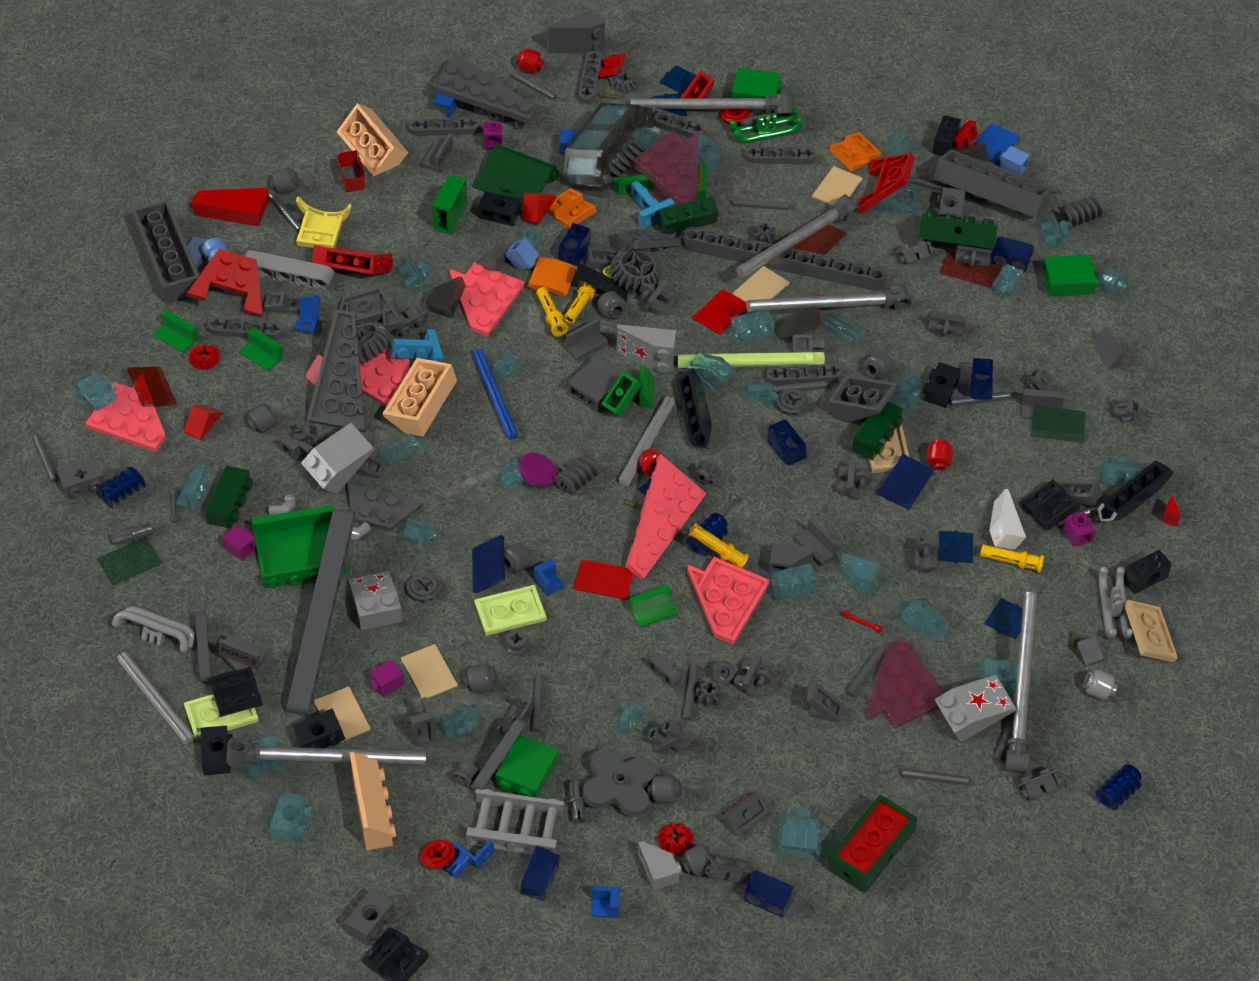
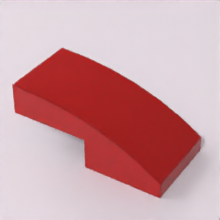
M626 53L613 54L604 58V67L598 70L599 77L616 75L625 62Z
M974 120L967 121L956 134L954 140L956 151L964 154L972 148L971 142L978 137L977 126Z

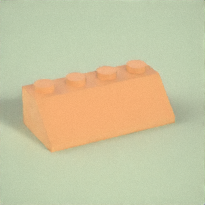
M358 103L337 130V133L352 151L357 150V156L359 152L361 162L373 176L400 165L409 153L371 108Z
M417 358L382 413L383 416L404 433L423 437L457 382L452 364Z
M351 752L352 776L366 850L393 846L392 838L396 837L394 824L389 823V819L393 817L391 806H386L385 800H389L387 786L382 787V781H385L384 769L379 768L376 759Z

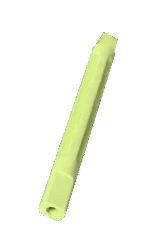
M824 352L678 354L677 363L678 368L794 366L824 364L825 356Z

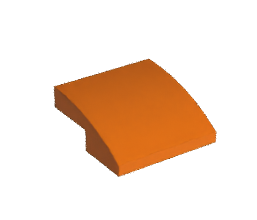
M860 132L846 135L843 142L831 144L829 151L851 172L871 163L872 159L882 156V153Z
M572 188L557 196L547 211L549 215L568 230L597 212L595 205L585 201L582 193Z
M539 257L527 287L536 291L541 287H546L548 291L565 298L577 267L560 260Z

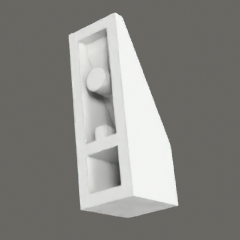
M1005 489L994 501L989 531L995 547L1016 549L1026 536L1009 489Z

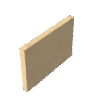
M833 166L817 190L812 194V198L833 205L844 194L850 197L863 178Z
M763 266L732 294L746 303L747 300L773 299L785 287L789 286L790 282Z
M435 644L401 657V663L404 664L421 699L423 697L428 699L458 687V683L455 681Z
M349 687L313 700L319 713L333 708L346 738L345 740L371 730Z

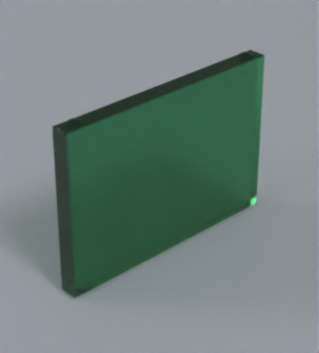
M1034 405L1031 437L1083 443L1086 412Z
M147 537L97 558L111 585H116L121 581L162 564Z

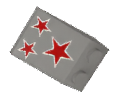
M617 324V352L653 371L673 373L676 330Z
M389 571L348 579L361 630L402 622L399 598Z
M997 675L955 687L935 699L960 742L967 740L1017 710Z

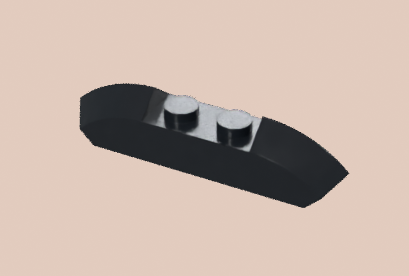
M691 368L676 379L689 441L693 447L706 448L710 441L712 424L703 384L695 369Z
M1155 460L1101 503L1097 509L1101 522L1117 521L1129 515L1159 491L1170 479L1174 471Z

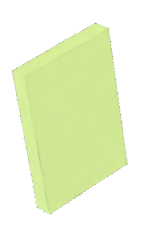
M535 585L474 600L486 636L547 621Z
M213 694L184 703L195 740L201 739V728L227 725L229 731L259 722L255 708L220 717Z

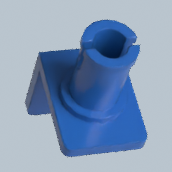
M311 295L309 298H300V318L295 326V330L310 333L315 331L319 323V305L321 304L319 296ZM303 324H310V325H312V326H310V327H303V326H301V325H303Z
M488 841L476 856H473L455 842L453 846L459 856L446 868V871L450 875L453 874V877L457 879L469 864H473L479 869L495 852L493 843Z

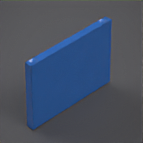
M992 123L968 151L996 165L1002 152H1006L1010 146H1013L1020 136Z

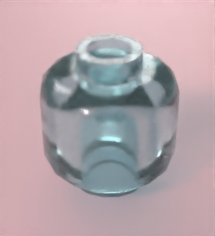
M1114 268L1105 269L1098 277L1100 289L1112 295L1124 292L1128 285L1126 274Z

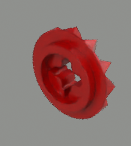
M724 109L721 112L723 122L728 123V125L731 120L741 124V120L750 117L749 109Z
M207 343L204 346L198 344L197 348H191V353L188 354L190 364L194 368L201 370L213 368L220 361L219 349H216L214 345L208 346ZM204 352H206L207 355L205 356L204 360H202L201 356H203Z
M672 822L669 825L664 824L658 833V844L662 850L670 852L672 855H680L692 847L693 834L690 827H685L683 823L675 824ZM674 831L679 837L678 844L672 838Z
M435 840L423 848L420 860L424 867H428L430 870L434 868L440 870L441 866H448L449 861L454 860L456 850L448 840ZM434 853L439 854V855H442V857H440V858H438L437 856L435 857V854H434Z

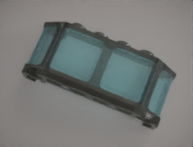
M600 103L566 147L563 176L568 188L606 192L610 185L604 182V177L611 174L608 166L638 125L647 128H653L656 125L657 121L652 108L642 107L637 104Z

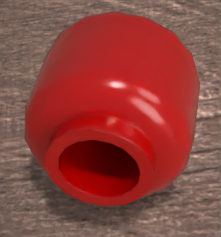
M526 48L519 52L516 64L519 65L521 71L535 74L538 69H542L544 60L541 59L540 52Z
M937 439L928 445L927 464L934 467V470L943 471L953 463V448L946 440Z
M647 449L639 458V466L650 477L655 470L657 456L663 455L658 449Z

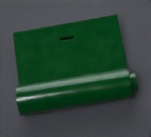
M496 144L472 187L483 192L487 191L521 199V206H523L524 193H542L547 182L551 183L557 180L559 171L556 165Z

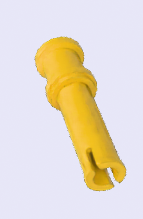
M585 282L579 288L577 298L563 316L564 322L569 325L574 324L586 303L592 301L595 291L599 289Z
M546 287L539 288L536 294L547 315L546 322L551 326L553 336L560 337L565 335L568 331V325L563 321L562 313L556 309Z
M698 524L691 528L689 535L717 552L723 561L727 560L740 568H743L749 557L747 553H741L734 548L733 544H726Z
M985 544L982 545L980 557L1015 564L1020 569L1028 568L1036 570L1040 574L1045 555H1031L1027 551L1019 553Z

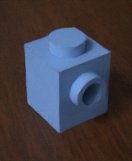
M1010 146L1006 152L1003 151L1000 155V168L1021 175L1028 167L1030 155Z
M526 238L513 242L505 253L509 261L520 271L526 268L531 269L536 264L535 260L540 255Z

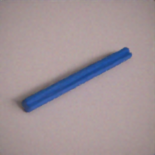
M482 349L474 350L473 358L507 439H516L518 437L517 430Z

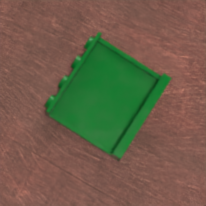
M334 504L252 518L264 589H276L287 584L298 585L301 582L310 580L316 582ZM346 562L342 575L347 574Z

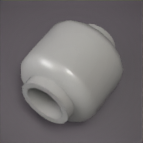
M1098 669L1089 672L1083 683L1087 695L1100 700H1106L1109 696H1114L1117 690L1114 676Z

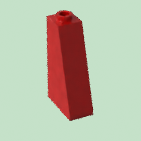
M268 188L198 190L195 197L191 199L190 207L193 209L194 216L259 227L270 201Z

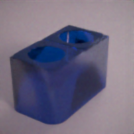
M573 223L558 247V259L577 266L578 262L580 263L587 247L591 244V229ZM570 239H574L578 243L577 247L573 249L566 248V245Z
M1000 236L995 243L991 264L1005 268L1009 267V269L1026 273L1033 257L1034 246ZM1002 256L1007 260V263L1004 265L997 264L994 261V257ZM1014 261H1021L1025 264V268L1023 270L1015 269L1012 263Z
M973 358L970 375V398L978 400H990L993 398V359ZM975 375H989L990 377L986 380H980Z
M786 419L768 427V443L786 465H793L807 458L806 443ZM790 437L798 447L791 448L787 446L786 440Z
M536 846L522 879L520 894L544 901V898L546 899L548 882L551 881V887L554 880L556 865H558V870L560 855Z
M755 870L745 889L744 901L783 918L796 896V888L792 893L794 886ZM749 895L757 898L761 904L755 905L749 902L746 896ZM767 905H773L781 910V914H776L770 911L767 908Z

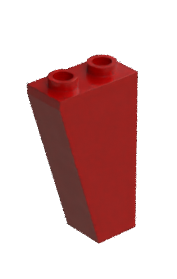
M324 244L314 245L312 263L368 274L390 273L393 267L392 253Z

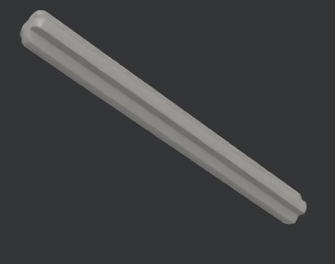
M664 397L619 478V484L629 486L639 468L640 455L650 448L674 405L673 397Z
M127 652L119 654L117 659L120 665L180 740L186 745L194 741V735Z

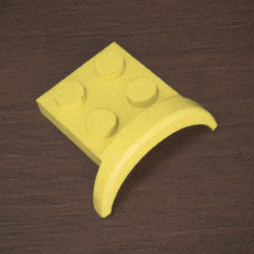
M297 197L296 203L305 214L296 240L297 246L314 248V245L321 244L336 246L343 221L349 216L352 205L349 204L346 209L339 212H325L307 205L300 197Z

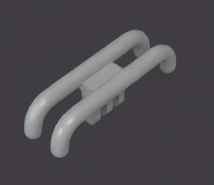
M1101 567L1099 572L1101 604L1105 633L1108 639H1114L1117 634L1116 629L1113 628L1112 617H1120L1122 634L1125 639L1133 637V631L1130 628L1129 619L1124 607L1126 596L1124 589L1125 569L1123 567H1118L1116 570V587L1112 589L1110 598L1107 586L1108 568Z
M127 607L125 610L118 612L112 620L114 627H119L121 622L127 623L128 620L144 625L141 640L146 641L149 638V643L154 644L157 639L156 645L159 647L164 643L166 634L179 640L182 653H186L188 647L194 648L196 646L195 632L189 626L139 607Z

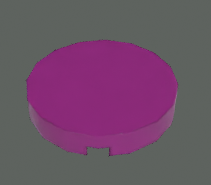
M530 452L525 454L519 462L521 476L532 486L537 487L539 485L543 486L542 488H548L555 482V476L558 475L556 466L546 456Z

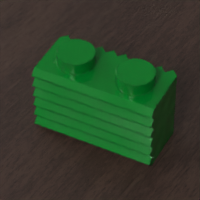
M624 371L621 372L622 375H619L615 385H612L613 388H610V392H608L604 401L601 402L606 409L621 417L642 385L637 379Z

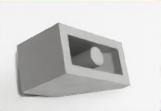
M639 842L638 854L653 890L679 883V874H682V869L679 861L674 860L672 853L646 842Z

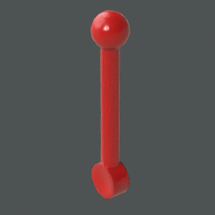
M843 611L841 617L849 618L873 628L877 633L883 630L881 625H874L850 615L848 611Z

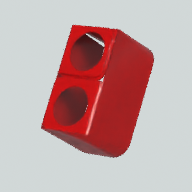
M357 150L338 154L339 169L346 192L365 189V173L359 152L358 156ZM358 165L361 177L351 179L343 177L341 168Z

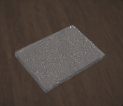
M527 305V332H551V326L546 322L547 315L542 305ZM555 305L556 309L560 311L563 316L566 314V312L569 310L571 306ZM578 317L574 324H567V332L578 329Z

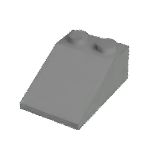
M349 423L313 448L301 464L324 490L336 494L373 453L375 448L353 423Z

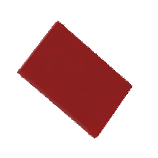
M722 289L692 319L720 335L747 309L746 302Z
M582 559L573 590L627 600L634 574L625 567Z

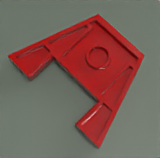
M912 153L872 159L869 173L872 176L879 174L874 192L859 199V214H863L908 183L915 160Z
M218 249L186 296L205 301L209 285L247 296L243 313L262 317L257 260Z

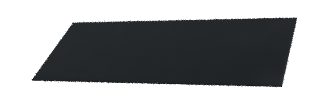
M578 262L575 278L605 292L614 291L627 301L628 290L625 291V287H619V283H615L614 279Z

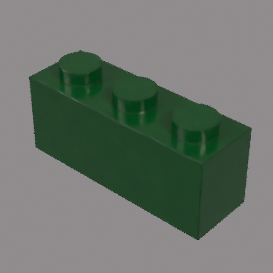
M708 197L660 209L658 224L662 233L669 235L685 231L690 227L697 228L717 223L719 211L714 198Z
M887 402L879 414L869 416L853 438L852 451L872 461L877 454L881 455L885 443L891 441L894 430L900 428L903 423V408Z
M225 466L205 512L207 524L231 529L233 523L238 521L240 506L243 507L245 505L246 492L250 491L253 485V479L250 478L249 470Z

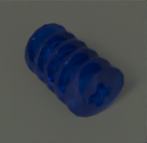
M128 467L126 471L120 472V475H115L113 480L108 479L106 484H100L99 491L105 504L112 508L111 501L119 504V496L125 500V493L132 496V488L138 492L140 491L139 484L145 488L146 483L142 475L135 468Z
M716 512L712 513L700 525L720 540L728 534L726 519ZM692 536L685 540L687 546L692 551L703 557L708 554V551L712 550Z
M1131 764L1123 765L1122 769H1119L1116 774L1112 775L1105 784L1095 791L1098 800L1111 810H1117L1119 805H1123L1124 801L1130 798V795L1135 794L1136 790L1141 788V773Z

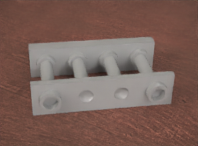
M476 789V804H481L477 826L475 828L468 827L466 840L468 846L483 848L488 841H491L496 850L551 858L556 857L557 840L551 838L556 815L564 816L563 801L553 798L543 799L494 792L490 789ZM490 806L503 807L498 831L485 829ZM512 809L525 810L520 834L507 833ZM534 812L547 814L543 837L541 838L529 836Z

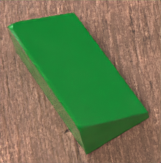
M644 365L640 367V383L642 385L639 390V407L653 408L655 378Z

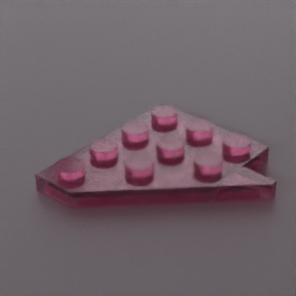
M673 129L633 160V165L678 205L697 199L700 133L696 132L689 139L685 140Z
M905 638L886 646L866 719L870 720L884 713L894 729L940 709L935 699L945 693Z

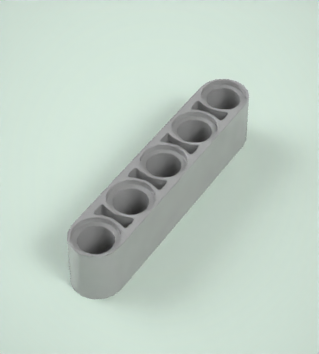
M253 250L247 251L244 255L257 260L258 277L262 278L269 277L271 280L288 281L287 283L302 284L306 285L305 287L322 288L326 291L334 276L333 269L326 265Z

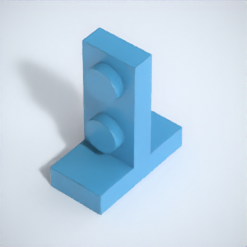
M639 181L631 183V196L643 208L639 212L638 221L642 229L658 222L660 209L674 206L671 198L658 203Z
M427 329L423 340L394 339L389 350L390 358H421L442 362L444 358L435 329Z

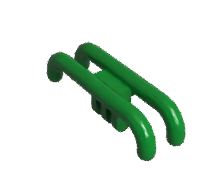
M793 108V113L784 118L777 119L776 113H772L771 119L768 114L764 115V120L762 116H757V124L750 126H737L735 120H731L729 125L730 129L734 132L737 142L750 143L796 133L802 128L804 120L801 117L797 118L799 109ZM797 118L795 125L776 129V126L792 123ZM756 130H757V132H758V134H753V135H748V136H742V135H741V133H746V132H751V131H756Z

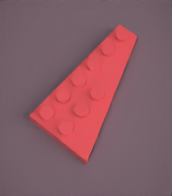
M661 454L657 456L655 462L656 467L651 476L650 488L647 490L640 515L641 519L635 532V540L631 546L626 563V568L639 579L645 578L707 494Z

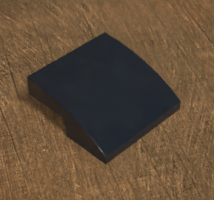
M1054 479L1020 501L1026 510L1047 531L1080 509L1078 502L1066 494L1065 488Z
M251 667L209 678L220 717L263 706Z
M391 928L361 961L386 981H408L429 958L426 950L411 943L408 936Z

